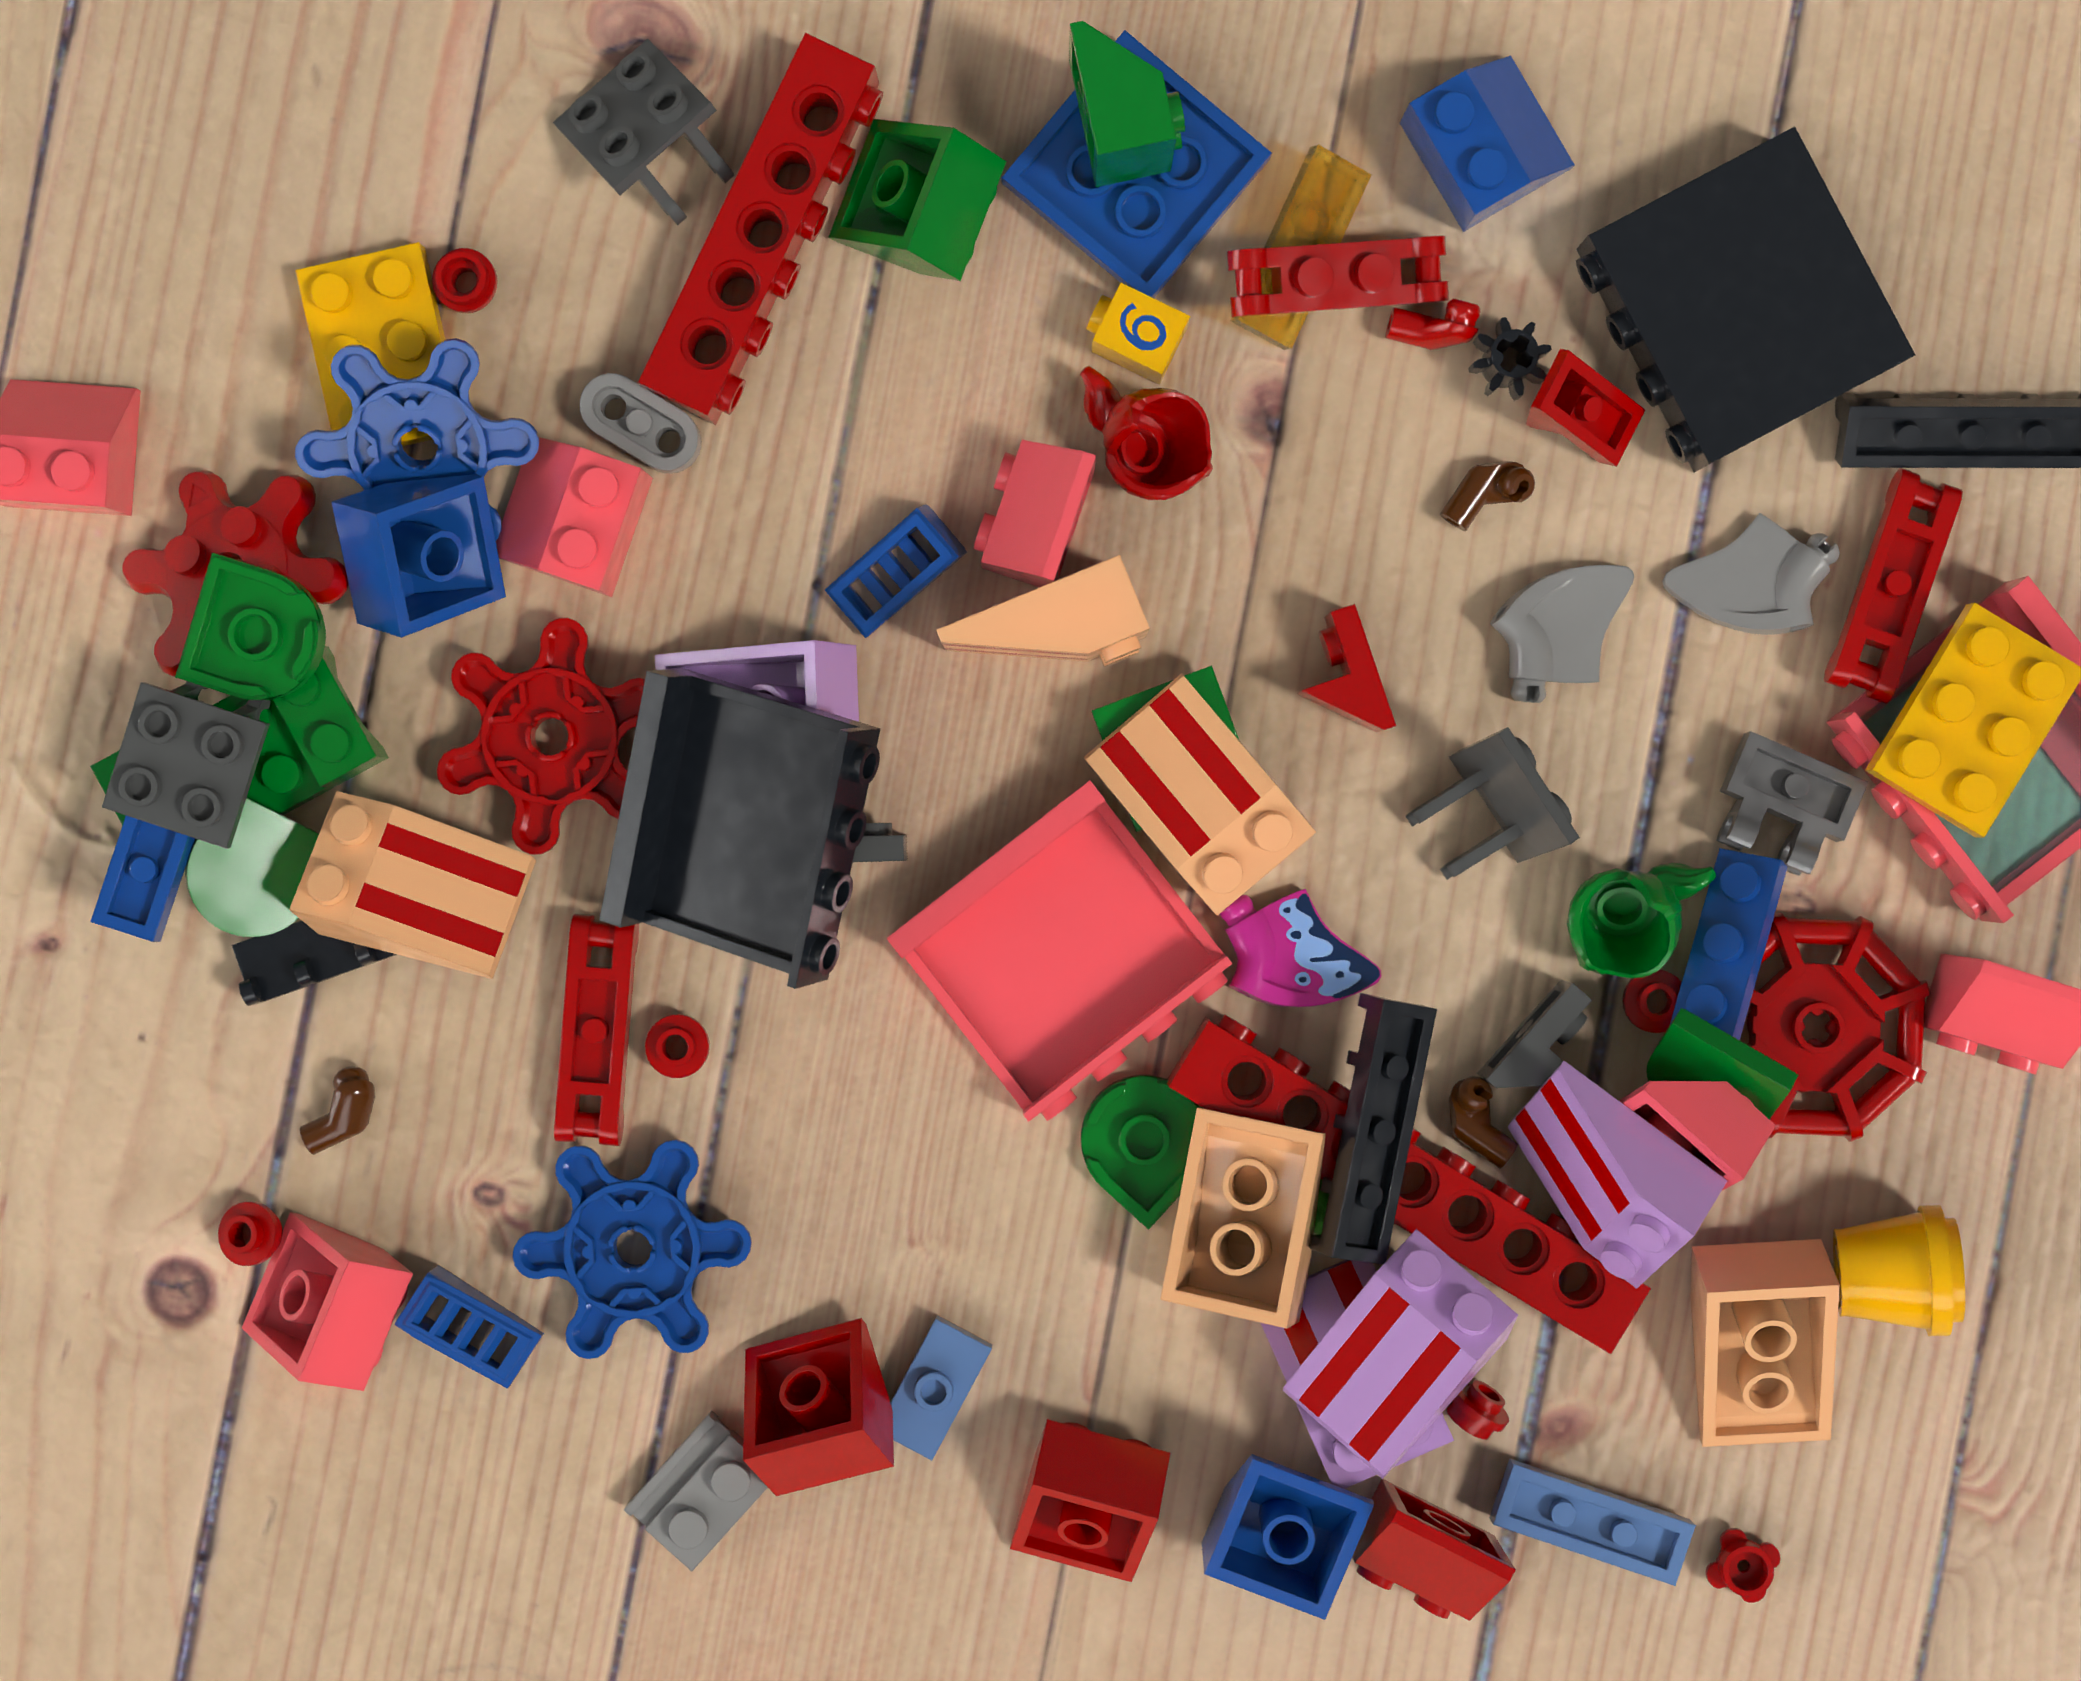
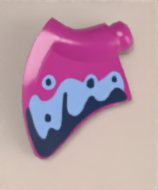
M1306 889L1285 896L1258 911L1254 909L1250 897L1243 894L1220 913L1222 919L1229 926L1225 931L1234 947L1238 960L1236 971L1229 987L1256 1001L1281 1007L1324 1005L1360 993L1378 983L1382 976L1381 970L1375 963L1342 941L1325 925Z

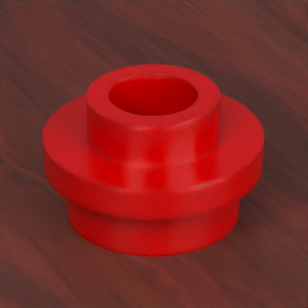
M469 248L455 249L442 256L437 262L432 276L433 289L438 299L446 307L459 313H474L483 309L491 302L497 290L498 280L494 266L482 253ZM464 272H473L477 278L475 287L469 292H459L456 287L458 277Z
M1658 970L1649 976L1641 978H1631L1624 989L1622 998L1623 1009L1629 1021L1637 1028L1646 1032H1665L1670 1025L1682 982L1679 978L1664 970ZM1660 989L1666 995L1667 1004L1661 1012L1652 1013L1647 1008L1646 1000L1652 991Z
M683 1014L669 1015L657 1021L649 1030L645 1042V1052L651 1066L660 1074L670 1078H683L694 1074L704 1065L710 1050V1041L705 1028L696 1019ZM671 1035H679L686 1040L688 1050L683 1058H674L667 1053L666 1041Z
M241 1202L232 1206L222 1217L218 1228V1241L223 1254L231 1262L241 1266H253L265 1262L277 1250L282 1240V1225L279 1218L269 1207L259 1202ZM245 1223L251 1230V1238L247 1245L243 1239Z
M1474 1380L1472 1384L1468 1383L1447 1406V1413L1450 1418L1464 1431L1479 1439H1489L1494 1431H1503L1509 1423V1416L1503 1408L1505 1405L1504 1398L1494 1388L1482 1381Z

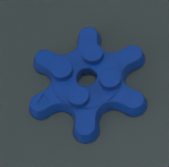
M456 338L446 339L437 344L431 353L426 371L418 377L411 379L397 378L388 373L381 365L377 355L369 348L362 345H348L341 348L334 355L331 363V374L336 384L351 399L353 408L351 419L347 425L339 430H314L307 432L300 438L295 447V458L298 466L312 477L346 476L359 483L363 490H367L391 482L472 474L485 476L489 470L496 466L524 465L535 457L539 449L540 439L536 429L523 419L490 420L482 417L474 410L469 399V389L471 383L478 375L480 361L474 347L464 340ZM413 428H418V431L428 434L435 444L438 445L436 455L426 460H417L410 457L403 450L401 437L405 433L412 431ZM489 504L495 540H497L502 529L501 518L497 510Z
M676 1139L668 1140L659 1145L652 1155L646 1172L640 1177L631 1180L618 1179L610 1174L605 1168L600 1155L594 1149L587 1146H573L566 1149L559 1156L555 1167V1174L559 1184L568 1192L572 1199L573 1210L571 1218L564 1227L557 1231H533L526 1233L514 1246L513 1261L518 1271L528 1278L560 1277L567 1280L575 1288L578 1295V1308L575 1316L567 1326L565 1335L567 1345L578 1357L593 1359L605 1354L612 1345L614 1335L619 1326L632 1319H644L654 1324L669 1348L679 1353L693 1352L705 1343L709 1334V1323L706 1315L697 1307L693 1300L692 1286L694 1279L701 1271L709 1267L730 1268L742 1263L751 1251L752 1240L747 1228L736 1220L725 1219L717 1222H706L697 1218L690 1211L686 1202V1191L690 1182L697 1174L699 1160L696 1151L687 1142ZM633 1229L648 1239L649 1244L652 1245V1251L645 1263L634 1265L622 1260L617 1251V1241L622 1233Z

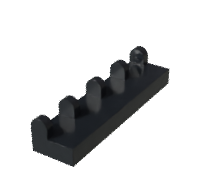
M1842 394L1836 397L1835 415L1840 422L1835 460L1841 468H2081V394L2077 399H2042L2038 394H2023L2020 399H1978L1974 394H1959L1957 398H1913L1911 394H1895L1894 398H1856L1853 394Z
M302 920L274 934L253 937L232 945L244 981L239 983V990L247 1006L275 999L397 955L320 935Z
M1360 993L1358 1006L1367 1011L1359 1050H1349L1346 1063L1355 1066L1346 1114L1335 1115L1333 1127L1341 1129L1342 1134L1333 1178L1323 1177L1320 1190L1329 1194L1322 1233L1311 1234L1309 1248L1331 1258L1384 1264L1387 1260L1437 1009Z

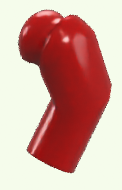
M1454 298L1447 303L1444 320L1394 307L1389 317L1385 338L1429 350L1467 343L1474 338L1479 330L1475 328L1481 311L1478 304Z

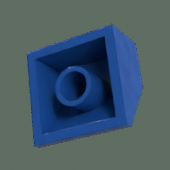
M1511 56L1466 69L1410 102L1400 121L1401 127L1463 232L1575 166Z
M472 474L384 483L331 502L357 624L402 638L506 597L484 476Z
M1251 1454L1225 1486L1202 1540L1204 1574L1325 1620L1372 1512L1374 1502L1372 1499Z

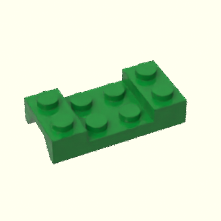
M325 646L317 670L301 688L285 697L270 700L269 709L262 710L259 720L270 725L247 798L285 815L389 758L384 747L361 722L338 680L335 657L329 647ZM230 695L213 704V706L234 711L246 705L249 699ZM119 751L90 766L105 794ZM115 812L123 825L126 815Z

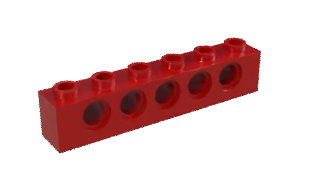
M804 34L641 374L638 383L642 387L670 404L714 425L717 424L722 412L730 415L734 411L745 387L746 381L739 377L750 354L758 357L762 353L770 337L773 322L767 320V317L777 297L785 300L796 283L801 265L794 261L805 239L814 242L825 222L828 207L823 205L822 202L832 182L839 185L842 184L851 168L856 149L850 147L855 133L860 124L869 127L878 112L883 98V91L877 89L879 80L874 65L810 34ZM817 107H829L835 110L838 116L835 123L829 129L813 131L804 125L805 118L811 110ZM790 164H801L810 170L806 183L797 189H785L777 184V177L780 171ZM774 221L782 226V233L774 245L760 248L750 243V233L760 222ZM746 278L754 282L753 295L746 303L739 306H731L722 301L723 290L731 280ZM709 335H719L725 338L726 351L720 360L712 364H703L696 361L695 349L701 339Z

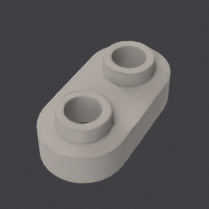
M607 373L597 376L584 388L580 398L581 416L585 424L601 438L661 473L673 474L684 471L697 459L701 449L700 431L695 422L679 408L621 374ZM613 399H623L626 403L625 414L617 420L608 419L605 414L607 404ZM669 431L679 433L681 442L678 449L671 453L662 452L659 447L661 436Z

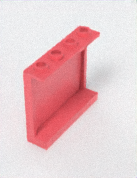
M1090 780L886 938L901 958L905 957L1023 1109V1115L1028 1122L1040 1113L1048 1121L1063 1111L1077 1098L1071 1090L1074 1086L1090 1074L1098 1082L1116 1070L1127 1060V1057L1121 1051L1140 1035L1149 1043L1165 1032L1178 1020L1172 1010L1190 996H1193L1197 1003H1201L1227 983L1228 979L1222 972L1233 964L1182 901Z

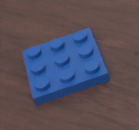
M1124 30L1115 42L1163 72L1167 93L1177 91L1179 93L1185 120V132H1181L1182 149L1174 150L1171 171L1095 187L1074 90L1001 178L1002 184L1120 283L1155 298L1267 164L1272 152Z

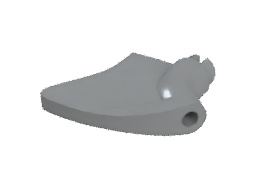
M1759 513L1734 542L1710 555L1671 569L1666 573L1662 582L1663 587L1678 601L1714 623L1751 634H1784L1814 625L1810 608L1811 596L1818 585L1830 573L1829 565L1838 560L1840 551L1836 543L1830 546L1825 541L1828 536L1822 533L1812 535L1806 544L1801 543L1778 524Z
M1593 565L1564 569L1528 584L1509 598L1492 618L1490 625L1508 643L1510 654L1509 678L1514 679L1510 694L1514 701L1541 703L1546 697V682H1599L1601 646L1605 632L1633 584L1634 573L1629 567Z

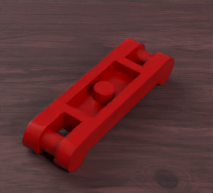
M1426 236L1227 251L1228 271H1235L1236 297H1230L1231 317L1449 301L1448 281H1441L1440 256H1446V237ZM1414 259L1416 284L1402 285L1400 260ZM1261 269H1271L1273 294H1262Z
M1903 468L1897 470L1888 487L1885 497L1886 505L1837 647L1826 666L1824 682L1840 688H1845L1848 684L1865 689L1866 697L1885 704L1891 700L1898 687L1963 495L1962 489L1945 483L1940 484L1937 488L1920 482V474ZM1912 506L1927 511L1928 520L1926 525L1908 519ZM1864 644L1883 650L1877 666L1859 660Z
M574 914L572 916L569 932L554 1120L555 1141L575 1143L577 1137L599 1138L600 1145L620 1146L624 1129L623 1107L639 924L618 927L606 922H595L594 915ZM592 948H613L612 967L590 965ZM580 1094L601 1096L600 1113L580 1111Z

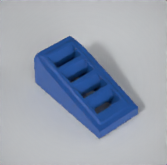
M925 504L917 507L830 584L825 591L861 634L867 638L948 570L967 551L931 507ZM917 529L940 554L934 562L911 535ZM897 546L903 550L920 570L921 573L915 578L909 574L891 552ZM877 563L883 567L900 587L901 591L895 596L871 569ZM858 579L861 580L882 605L877 612L874 613L851 586Z
M440 1265L426 1274L394 1324L415 1339L507 1389L511 1386L544 1335L542 1331ZM438 1295L449 1299L437 1320L434 1321L427 1317L426 1314ZM463 1307L472 1312L459 1334L455 1335L447 1329ZM487 1320L495 1326L478 1350L469 1343L483 1321ZM509 1332L518 1338L500 1364L492 1359L491 1356L505 1334Z

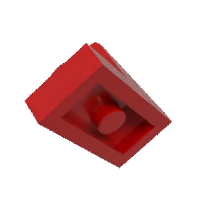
M1560 349L1530 407L1526 424L1531 428L1561 434L1597 462L1617 467L1645 409L1571 351Z
M1353 604L1330 612L1324 617L1328 628L1320 630L1319 636L1329 665L1333 667L1340 664L1344 676L1303 689L1297 694L1376 733L1395 727L1396 723L1356 605Z

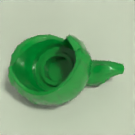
M1669 863L1655 866L1648 873L1640 871L1630 872L1615 868L1597 873L1581 884L1572 898L1567 919L1570 941L1576 952L1579 965L1587 971H1593L1600 975L1609 974L1625 978H1641L1660 970L1674 953L1679 941L1682 928V904L1680 900L1693 896L1716 878L1714 869L1711 866L1692 868L1681 863Z

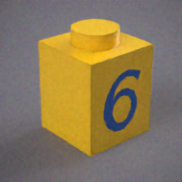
M1120 283L1113 299L1102 294L1090 317L1086 330L1095 334L1092 340L1093 353L1160 385L1187 330L1190 316Z

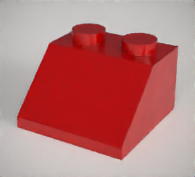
M862 1318L745 1349L743 1461L775 1496L894 1467L893 1410L867 1324Z
M1047 1419L1035 1452L1010 1549L1132 1582L1159 1519L1171 1453L1152 1448L1149 1444L1140 1440H1122L1090 1431L1087 1427L1078 1423H1060Z
M1384 1479L1380 1480L1371 1498L1374 1502V1507L1352 1556L1354 1563L1359 1565L1356 1570L1357 1573L1383 1589L1391 1590L1394 1583L1416 1594L1413 1600L1420 1607L1438 1617L1448 1619L1450 1613L1453 1612L1470 1621L1510 1582L1516 1570L1495 1535Z

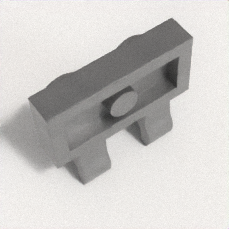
M1752 731L1744 733L1720 789V792L1737 800L1726 816L1716 841L1739 851L1743 847L1751 849L1759 833L1764 815L1768 812L1795 824L1794 829L1783 843L1777 859H1781L1788 867L1787 871L1797 876H1800L1801 872L1810 874L1815 866L1825 837L1835 842L1845 840L1868 781Z

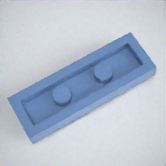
M1510 1458L1489 1517L1493 1525L1676 1586L1696 1526L1688 1518Z

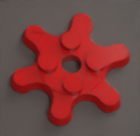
M209 471L189 473L182 479L178 490L181 503L187 513L186 528L183 534L171 539L163 550L144 548L132 551L126 556L122 565V572L126 582L135 592L143 595H166L172 601L173 614L171 622L165 632L158 638L154 646V655L161 670L173 677L176 676L212 553L234 559H242L243 562L289 576L303 585L317 603L323 605L339 600L347 591L349 585L345 565L331 557H307L298 547L296 539L298 527L303 519L311 513L316 501L313 485L299 475H285L276 478L260 500L246 508L243 506L236 507L231 502L227 486L218 475Z
M569 618L555 619L549 622L543 629L540 637L541 649L539 658L534 666L525 672L516 674L505 672L490 657L482 653H469L456 661L451 674L454 689L459 695L470 700L477 707L481 715V728L478 736L471 743L463 747L451 749L443 754L437 766L438 780L444 789L457 795L471 794L475 790L487 785H497L507 790L513 797L516 806L515 819L512 825V838L519 849L531 855L544 854L557 844L560 836L561 815L566 807L576 800L587 799L595 801L610 816L619 819L628 772L619 758V744L628 730L636 727L645 682L644 678H633L612 688L601 687L593 683L587 676L584 667L585 654L589 646L588 635L580 623ZM551 718L563 721L568 731L566 749L555 755L543 753L538 748L535 740L536 730L539 725Z

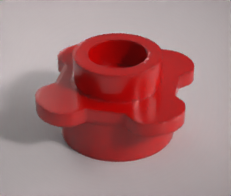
M1730 1528L1725 1530L1720 1536L1722 1547L1716 1561L1708 1564L1706 1567V1578L1717 1589L1728 1587L1734 1593L1740 1595L1744 1601L1748 1603L1758 1602L1764 1598L1766 1590L1773 1581L1774 1568L1780 1563V1553L1770 1542L1758 1544L1747 1539L1741 1529ZM1741 1560L1748 1561V1568L1744 1571L1738 1570L1737 1567Z

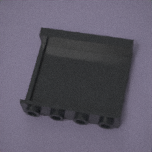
M1795 126L1588 235L1576 249L1580 256L1576 260V266L1584 285L1592 294L1599 292L1610 313V315L1606 316V323L1613 340L1621 350L1629 349L1640 369L1636 373V381L1643 397L1652 407L1659 405L1670 428L1666 429L1665 434L1672 452L1681 463L1689 462L1694 473L1915 356L1909 341Z
M683 668L648 670L644 682L599 920L618 927L645 923L789 974L787 986L794 989L828 980L829 973L834 969L840 953V943L837 935L842 911L849 903L853 891V880L850 872L855 849L861 842L866 829V815L863 810L869 783L875 777L879 767L880 753L877 743L881 728Z

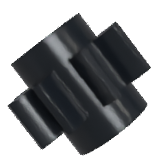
M1503 317L1496 323L1495 332L1497 338L1495 340L1481 333L1475 338L1473 344L1484 354L1481 359L1472 363L1468 370L1469 373L1475 374L1482 372L1485 379L1489 382L1485 387V395H1491L1498 387L1509 388L1510 396L1515 401L1524 394V384L1522 381L1524 378L1531 383L1539 385L1545 380L1546 373L1536 365L1538 360L1546 356L1552 348L1551 345L1546 344L1538 346L1532 336L1535 329L1534 322L1531 321L1522 330L1511 329L1509 321L1506 317ZM1509 347H1512L1519 354L1515 361L1517 366L1509 372L1500 365L1504 358L1502 353Z

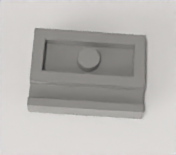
M713 1411L702 1420L624 1508L628 1515L631 1516L633 1514L646 1526L645 1530L690 1571H693L768 1488L743 1461V1438L734 1430H729L718 1420L719 1416Z

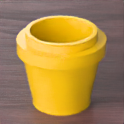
M1940 1205L1918 1206L1917 1213L1833 1230V1266L1840 1285L1838 1305L1840 1317L1847 1316L1926 1329L1928 1336H1950L1953 1323L1964 1321L1965 1274L1959 1228L1955 1218H1945Z

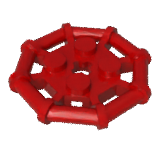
M1781 912L1774 915L1761 964L1778 949L1785 967L1761 989L1753 991L1750 1013L1746 1022L1749 1032V1043L1747 1045L1796 1072L1798 1077L1789 1094L1769 1119L1776 1125L1769 1138H1772L1776 1133L1843 1136L1849 1142L1862 1138L1864 1135L1863 1129L1915 1082L1922 1084L1927 1074L1922 1069L1925 997L1931 994L1926 980L1919 981L1875 933L1873 930L1874 923L1862 916L1857 917L1853 921L1785 917ZM1797 943L1843 945V950L1836 964L1804 963ZM1861 956L1866 959L1893 990L1881 996H1877L1855 972ZM1898 1007L1895 1057L1884 1051V1040L1880 1039L1881 1022L1885 1023V1012ZM1826 1012L1830 1017V1020L1825 1025L1826 1032L1830 1035L1828 1039L1823 1043L1816 1038L1806 1041L1802 1035L1805 1029L1803 1022L1805 1016L1808 1013L1819 1016ZM1879 1064L1890 1070L1858 1100L1853 1102L1849 1088L1871 1068ZM1798 1091H1822L1831 1093L1835 1111L1790 1109V1106Z

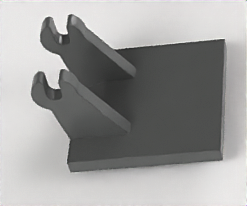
M646 39L632 53L624 57L613 70L583 96L579 97L570 108L553 122L559 131L620 196L636 181H639L677 226L687 216L646 167L683 134L715 174L717 173L725 184L735 176L698 129L705 120L717 111L716 108L649 39Z
M186 681L184 685L170 691L141 682L102 808L226 849L231 848L270 725L259 720L262 710L269 709L270 700H249L246 705L234 711H228L198 700L200 691L208 689L207 687Z
M1509 727L1451 755L1449 758L1462 779L1406 815L1407 820L1413 827L1474 789H1477L1501 826L1500 830L1440 868L1446 880L1452 876L1456 877L1504 846H1507L1516 862L1519 863L1568 846L1580 838L1571 824L1572 816L1569 808L1557 794L1550 792L1535 769L1536 760L1532 751L1524 741L1514 737Z

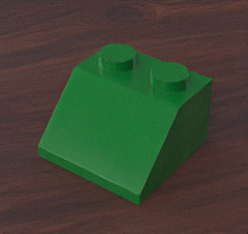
M1086 22L1070 23L1069 64L1095 187L1170 172L1174 150L1182 149L1181 132H1185L1184 114L1178 91L1167 93L1163 72Z
M874 119L828 237L838 243L918 274L961 281L965 268L974 253V245L989 206L996 196L997 185L1007 161L954 127Z

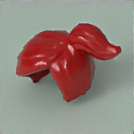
M1087 366L1080 372L1085 385L1084 410L1094 429L1102 432L1104 435L1103 445L1106 449V466L1116 484L1128 494L1146 500H1167L1190 490L1202 479L1210 475L1213 469L1211 464L1210 425L1206 413L1196 400L1182 392L1168 388H1141L1121 397L1115 386L1094 368Z

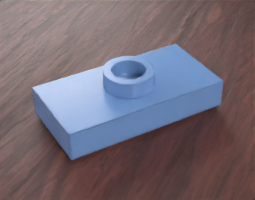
M937 1315L890 1401L893 1410V1440L932 1461L990 1354L992 1344Z

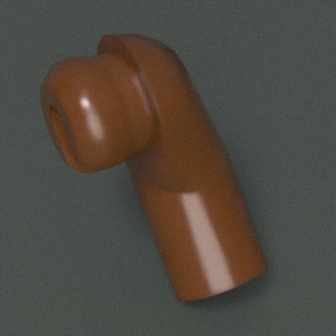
M1512 461L1476 465L1468 471L1440 515L1456 528L1467 531L1483 505L1523 502L1527 500L1535 489L1534 476L1523 465Z
M350 1066L340 1070L333 1080L335 1090L333 1092L330 1112L300 1127L301 1138L311 1154L315 1155L361 1133L369 1124L375 1100V1088L373 1083L369 1081L368 1074L364 1069Z
M1476 1076L1460 1080L1453 1086L1449 1096L1452 1133L1463 1144L1501 1169L1512 1157L1518 1143L1491 1125L1489 1099L1493 1097V1092L1490 1084L1485 1079Z

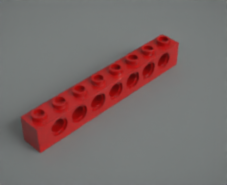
M1224 1014L1219 1024L1205 1016L1167 1079L1168 1086L1204 1109L1286 1125L1283 1120V1109L1291 1098L1299 1095L1313 1098L1316 1103L1315 1118L1309 1125L1301 1129L1325 1133L1320 1179H1323V1177L1333 1178L1338 1154V1143L1342 1134V1130L1333 1127L1336 1114H1346L1350 1089L1334 1080L1329 1089L1326 1090L1306 1078L1312 1067L1296 1056L1279 1047L1272 1057L1252 1045L1257 1033L1226 1014ZM1242 1062L1255 1063L1262 1071L1261 1085L1255 1092L1249 1095L1235 1094L1228 1087L1230 1071L1234 1066ZM1413 1128L1406 1163L1417 1162L1422 1164L1425 1178L1421 1187L1415 1192L1408 1194L1400 1193L1394 1224L1411 1234L1417 1229L1455 1261L1607 1353L1612 1354L1651 1288L1645 1283L1635 1288L1625 1279L1618 1278L1609 1273L1598 1259L1583 1249L1568 1223L1562 1217L1552 1212L1547 1222H1544L1525 1210L1531 1199L1498 1179L1492 1189L1470 1177L1476 1168L1475 1165L1444 1146L1439 1154L1435 1156L1417 1145L1416 1142L1421 1133ZM1469 1195L1476 1197L1479 1211L1475 1220L1466 1226L1450 1224L1448 1212L1451 1204L1461 1196ZM1518 1229L1530 1230L1533 1236V1245L1529 1253L1519 1259L1506 1258L1503 1247L1507 1236ZM1571 1263H1585L1587 1278L1583 1286L1573 1292L1561 1291L1559 1287L1561 1271Z

